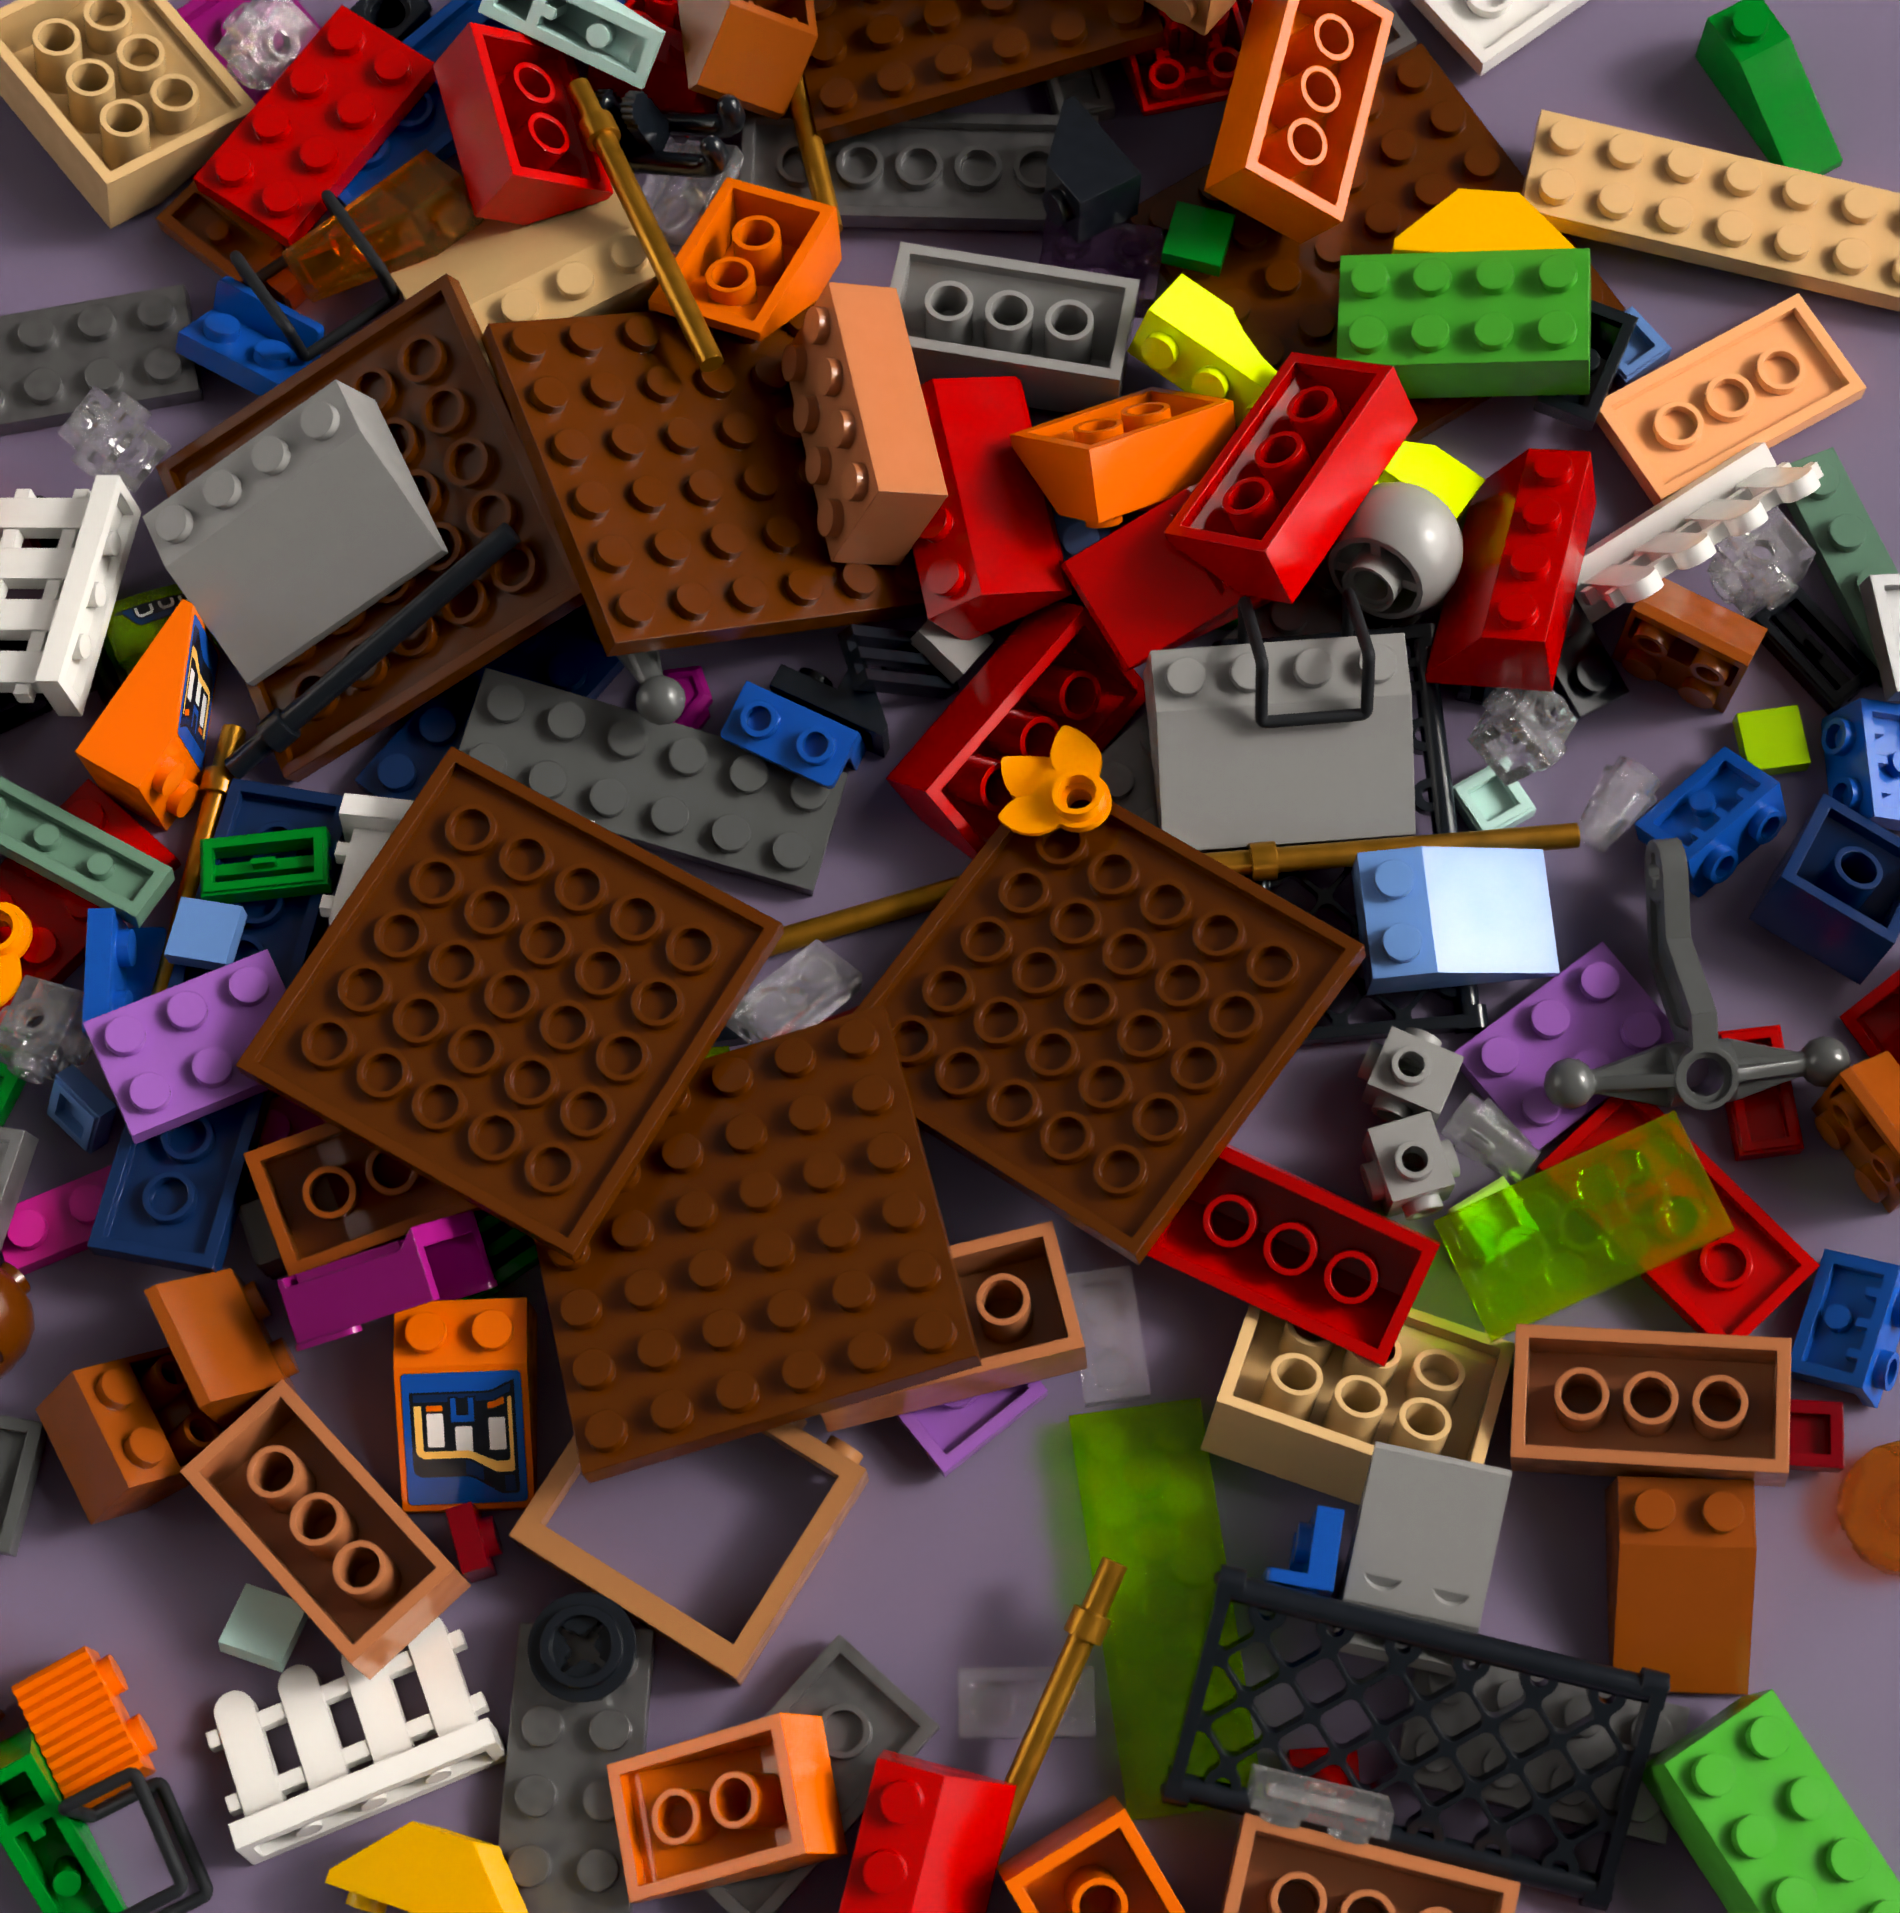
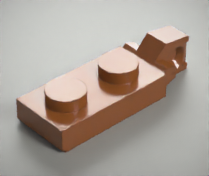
M194 181L155 218L163 232L222 278L230 276L245 284L230 259L232 251H239L255 273L285 254L281 243L198 191ZM291 264L263 284L274 300L296 310L308 296L300 286L301 280L288 270L293 265Z

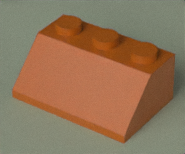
M1152 386L1012 433L1010 438L1012 448L1058 515L1084 520L1086 527L1100 529L1122 523V515L1135 510L1149 511L1184 489L1199 483L1235 433L1236 423L1233 400Z

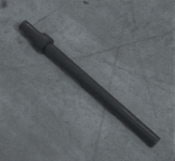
M503 522L285 709L275 708L256 724L258 732L224 760L227 769L236 778L242 779L273 751L282 753L301 737L299 729L520 543L521 540L515 530L509 524Z

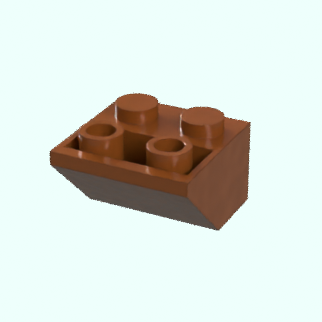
M677 0L689 90L717 100L722 95L732 94L741 102L743 109L775 120L785 116L818 38L813 0Z
M1662 578L1664 586L1659 591L1646 599L1635 602L1612 658L1621 662L1623 667L1637 678L1646 681L1657 680L1677 690L1679 695L1693 706L1702 709L1713 708L1724 713L1768 629L1666 578Z
M1887 1050L1852 1065L1839 1073L1811 1109L1816 1115L1815 1125L1825 1142L1835 1150L1841 1148L1856 1168L1854 1177L1862 1192L1872 1202H1881L1890 1214L1900 1207V1065Z
M170 1346L73 1370L35 1409L91 1525L144 1510L191 1485L180 1470L222 1433L220 1426L198 1408Z

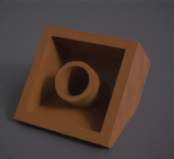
M229 1268L219 1270L216 1273L210 1272L155 1284L143 1290L198 1408L221 1428L226 1430L281 1379L298 1395L290 1378L300 1372L298 1365L283 1337L272 1341L263 1322V1319L271 1316L272 1312L255 1280L245 1284Z

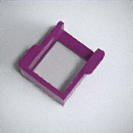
M473 1209L410 1228L405 1239L277 1280L297 1343L295 1345L297 1352L363 1331L361 1324L431 1301L457 1300L498 1286L497 1280L494 1279Z

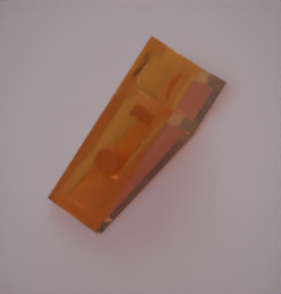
M426 149L344 207L384 262L389 273L439 255L484 222L483 218L475 217L468 190L461 174ZM334 215L281 252L306 297L311 302L319 301L378 278L371 265Z

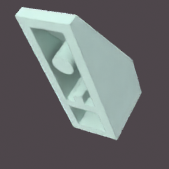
M482 0L478 10L479 13L639 89H643L646 85L666 33L617 0Z

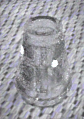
M1620 755L1613 765L1606 764L1579 820L1580 839L1593 849L1605 853L1611 843H1614L1658 801L1655 793L1661 786L1660 780L1646 767L1626 756Z
M1472 1092L1458 1107L1440 1133L1452 1142L1455 1152L1505 1177H1510L1516 1183L1523 1179L1542 1153L1532 1146L1527 1137L1489 1097L1483 1101Z

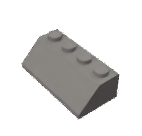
M900 242L890 287L897 289L920 384L938 378L1016 376L1022 382L1027 407L1068 414L1121 397L1129 356L1127 350L1131 343L1139 291V279Z

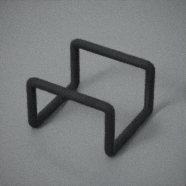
M330 190L323 191L321 197L333 222L297 245L293 251H288L257 273L254 272L239 251H232L230 254V259L244 283L251 287L285 335L298 359L304 362L314 359L392 307L400 297L386 265ZM345 229L377 274L387 295L306 348L295 328L263 283Z
M1347 588L1342 593L1341 637L1353 636L1354 627L1362 652L1361 708L1268 716V658L1251 599L1247 596L1239 599L1237 644H1250L1255 659V721L1260 727L1278 728L1366 720L1371 716L1374 704L1375 650L1354 589Z
M133 1767L123 1769L64 1799L59 1803L58 1811L61 1815L92 1823L139 1800L174 1885L119 1913H150L181 1897L187 1891L189 1884L187 1875L151 1793L157 1791L200 1890L157 1913H187L210 1900L213 1895L212 1882L169 1783L161 1777L151 1778L146 1781L142 1772ZM128 1782H131L133 1786L132 1789L92 1809L83 1806Z

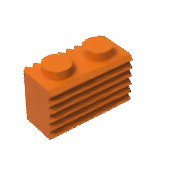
M83 1646L11 1686L18 1705L29 1723V1728L35 1736V1741L40 1746L41 1753L45 1757L64 1799L129 1767L140 1770L144 1778L156 1772L149 1757L150 1753L158 1749L155 1738L140 1714L130 1718L119 1694L128 1690V1685L119 1665L110 1654L101 1658L97 1651ZM128 1782L83 1806L92 1809L95 1805L103 1803L106 1799L117 1795L120 1791L128 1789L132 1784Z

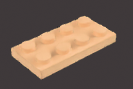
M1797 293L1606 396L1596 422L1655 506L1754 442H1765L1769 449L1862 398L1867 387L1806 302Z

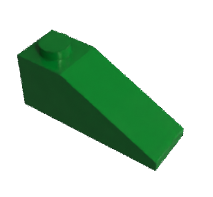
M1741 0L1708 17L1695 58L1768 161L1773 164L1825 175L1840 167L1843 162L1842 156L1793 42L1765 1Z
M27 1727L0 1742V1843L43 1913H119L127 1909L87 1823L59 1813L58 1805L64 1800V1796L60 1792L58 1783L53 1778L52 1771L48 1767L46 1759L41 1753L40 1746L35 1741V1736L30 1728Z

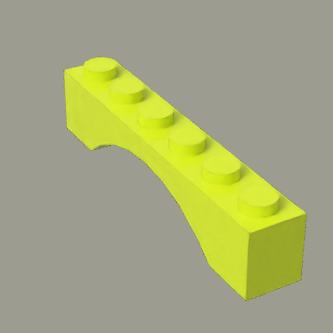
M1181 274L1148 309L1127 350L1129 354L1185 392L1233 400L1236 427L1240 426L1277 373L1261 356L1246 335L1233 308L1184 274ZM1403 441L1374 485L1383 482H1406L1427 489L1450 508L1457 522H1459L1486 479L1436 445Z

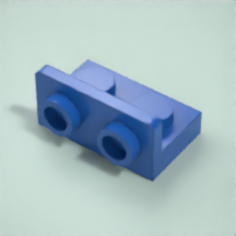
M225 276L217 282L213 309L178 332L175 351L260 397L320 357L318 355L306 362L299 360L285 335L251 287L230 276ZM276 301L306 348L324 337L325 329L322 324Z
M747 680L721 730V737L724 741L827 789L835 787L845 766L857 771L867 751V747L858 731Z
M1859 698L1827 715L1821 721V741L1825 756L1828 795L1881 827L1900 831V704Z
M1724 746L1634 823L1638 840L1646 845L1653 839L1679 838L1681 840L1688 863L1689 892L1699 898L1715 884L1722 883L1728 879L1736 866L1761 844H1766L1773 840L1786 823L1787 815L1780 782Z
M88 908L82 1033L87 1039L88 1036L83 1022L151 996L167 936V931L164 927L129 928L114 908Z
M1824 1249L1791 1351V1378L1856 1394L1863 1405L1877 1408L1883 1390L1890 1391L1893 1388L1899 1371L1900 1360L1896 1349L1900 1339V1265Z
M1317 1505L1309 1523L1299 1521L1297 1532L1293 1534L1288 1570L1266 1567L1260 1580L1331 1597L1334 1591L1345 1510Z

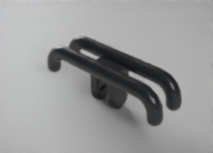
M598 88L597 91H594L602 109L611 112L621 132L619 144L633 173L691 178H714L727 169L729 161L728 150L720 138L732 137L740 132L744 127L746 118L741 102L732 94L722 95L717 100L716 108L719 114L659 110L652 99L648 98V94H644V91L629 90L622 99L620 96H617V92H613V89ZM670 135L704 137L700 142L702 154L666 152L664 149Z

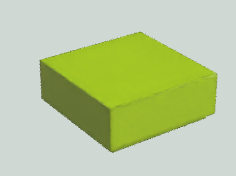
M1798 705L1736 713L1732 723L1739 754L1742 758L1768 775L1806 771L1808 769L1811 759Z

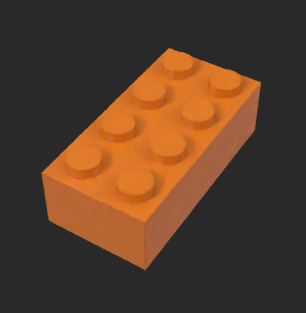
M1253 0L1204 191L1299 244L1343 222L1394 13L1372 0Z

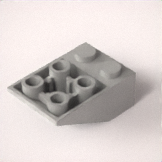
M1375 1441L1337 1599L1478 1633L1510 1487L1512 1470ZM1333 1627L1332 1632H1338L1341 1629ZM1354 1633L1352 1640L1339 1650V1652L1388 1662L1389 1659L1385 1652L1383 1639ZM1395 1642V1646L1398 1648L1408 1647V1645ZM1422 1649L1421 1655L1407 1666L1456 1677L1451 1656ZM1463 1659V1663L1469 1665L1470 1660Z

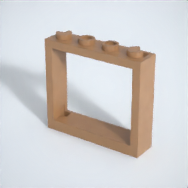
M805 1419L761 1432L837 1480L734 1644L546 1527L581 1472L574 1435L517 1521L509 1537L517 1546L590 1592L611 1599L627 1615L649 1629L654 1630L663 1638L741 1686L867 1485L869 1477L867 1469L859 1465L864 1456L858 1450L832 1435L829 1436L826 1443H823L803 1430L807 1424Z

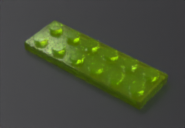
M1200 1397L1070 1415L1068 1422L1092 1580L1103 1556L1128 1567L1106 1616L1112 1622L1102 1643L1126 1811L1131 1820L1135 1822L1217 1810L1188 1803L1186 1809L1160 1802L1161 1795L1159 1792L1160 1785L1165 1780L1168 1765L1171 1764L1212 1605L1215 1586L1214 1575L1219 1570L1221 1564L1227 1565L1209 1452L1200 1450L1206 1433ZM1229 1602L1219 1645L1222 1646L1229 1645L1239 1639L1233 1602ZM1240 1650L1229 1657L1228 1663L1239 1681L1246 1686ZM1213 1666L1202 1710L1209 1711L1233 1698L1237 1692L1224 1670L1220 1667ZM1235 1708L1216 1719L1211 1725L1223 1747L1228 1751H1236L1255 1740L1251 1714L1246 1708ZM1197 1731L1195 1734L1186 1773L1201 1777L1204 1776L1207 1768L1217 1762L1220 1757L1208 1736L1203 1732ZM1257 1752L1241 1760L1236 1767L1241 1776L1242 1787L1263 1792ZM1220 1778L1217 1780L1230 1784V1781L1226 1778Z

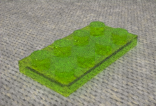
M1675 1110L1433 1221V1225L1490 1343L1515 1333L1516 1324H1535L1730 1235L1735 1230Z

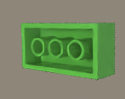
M1590 248L1340 255L1337 358L1394 366L1408 399L1590 395Z
M1773 1689L1742 1696L1646 1763L1642 1777L1643 1782L1728 1913H1900L1899 1880Z

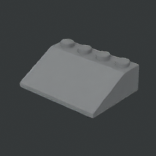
M336 379L142 516L165 568L188 601L194 604L202 621L245 682L252 686L263 681L449 553L376 400Z
M1405 632L1370 635L1375 650L1373 712L1369 718L1353 722L1262 728L1255 721L1256 664L1250 644L1150 651L1143 672L1159 828L1202 853L1247 850L1248 843L1274 841L1276 847L1415 836L1412 691ZM1356 636L1263 643L1269 663L1268 716L1361 708L1363 658Z

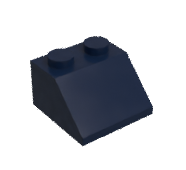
M1824 793L1769 878L1749 919L1861 985L1895 944L1900 933V837Z

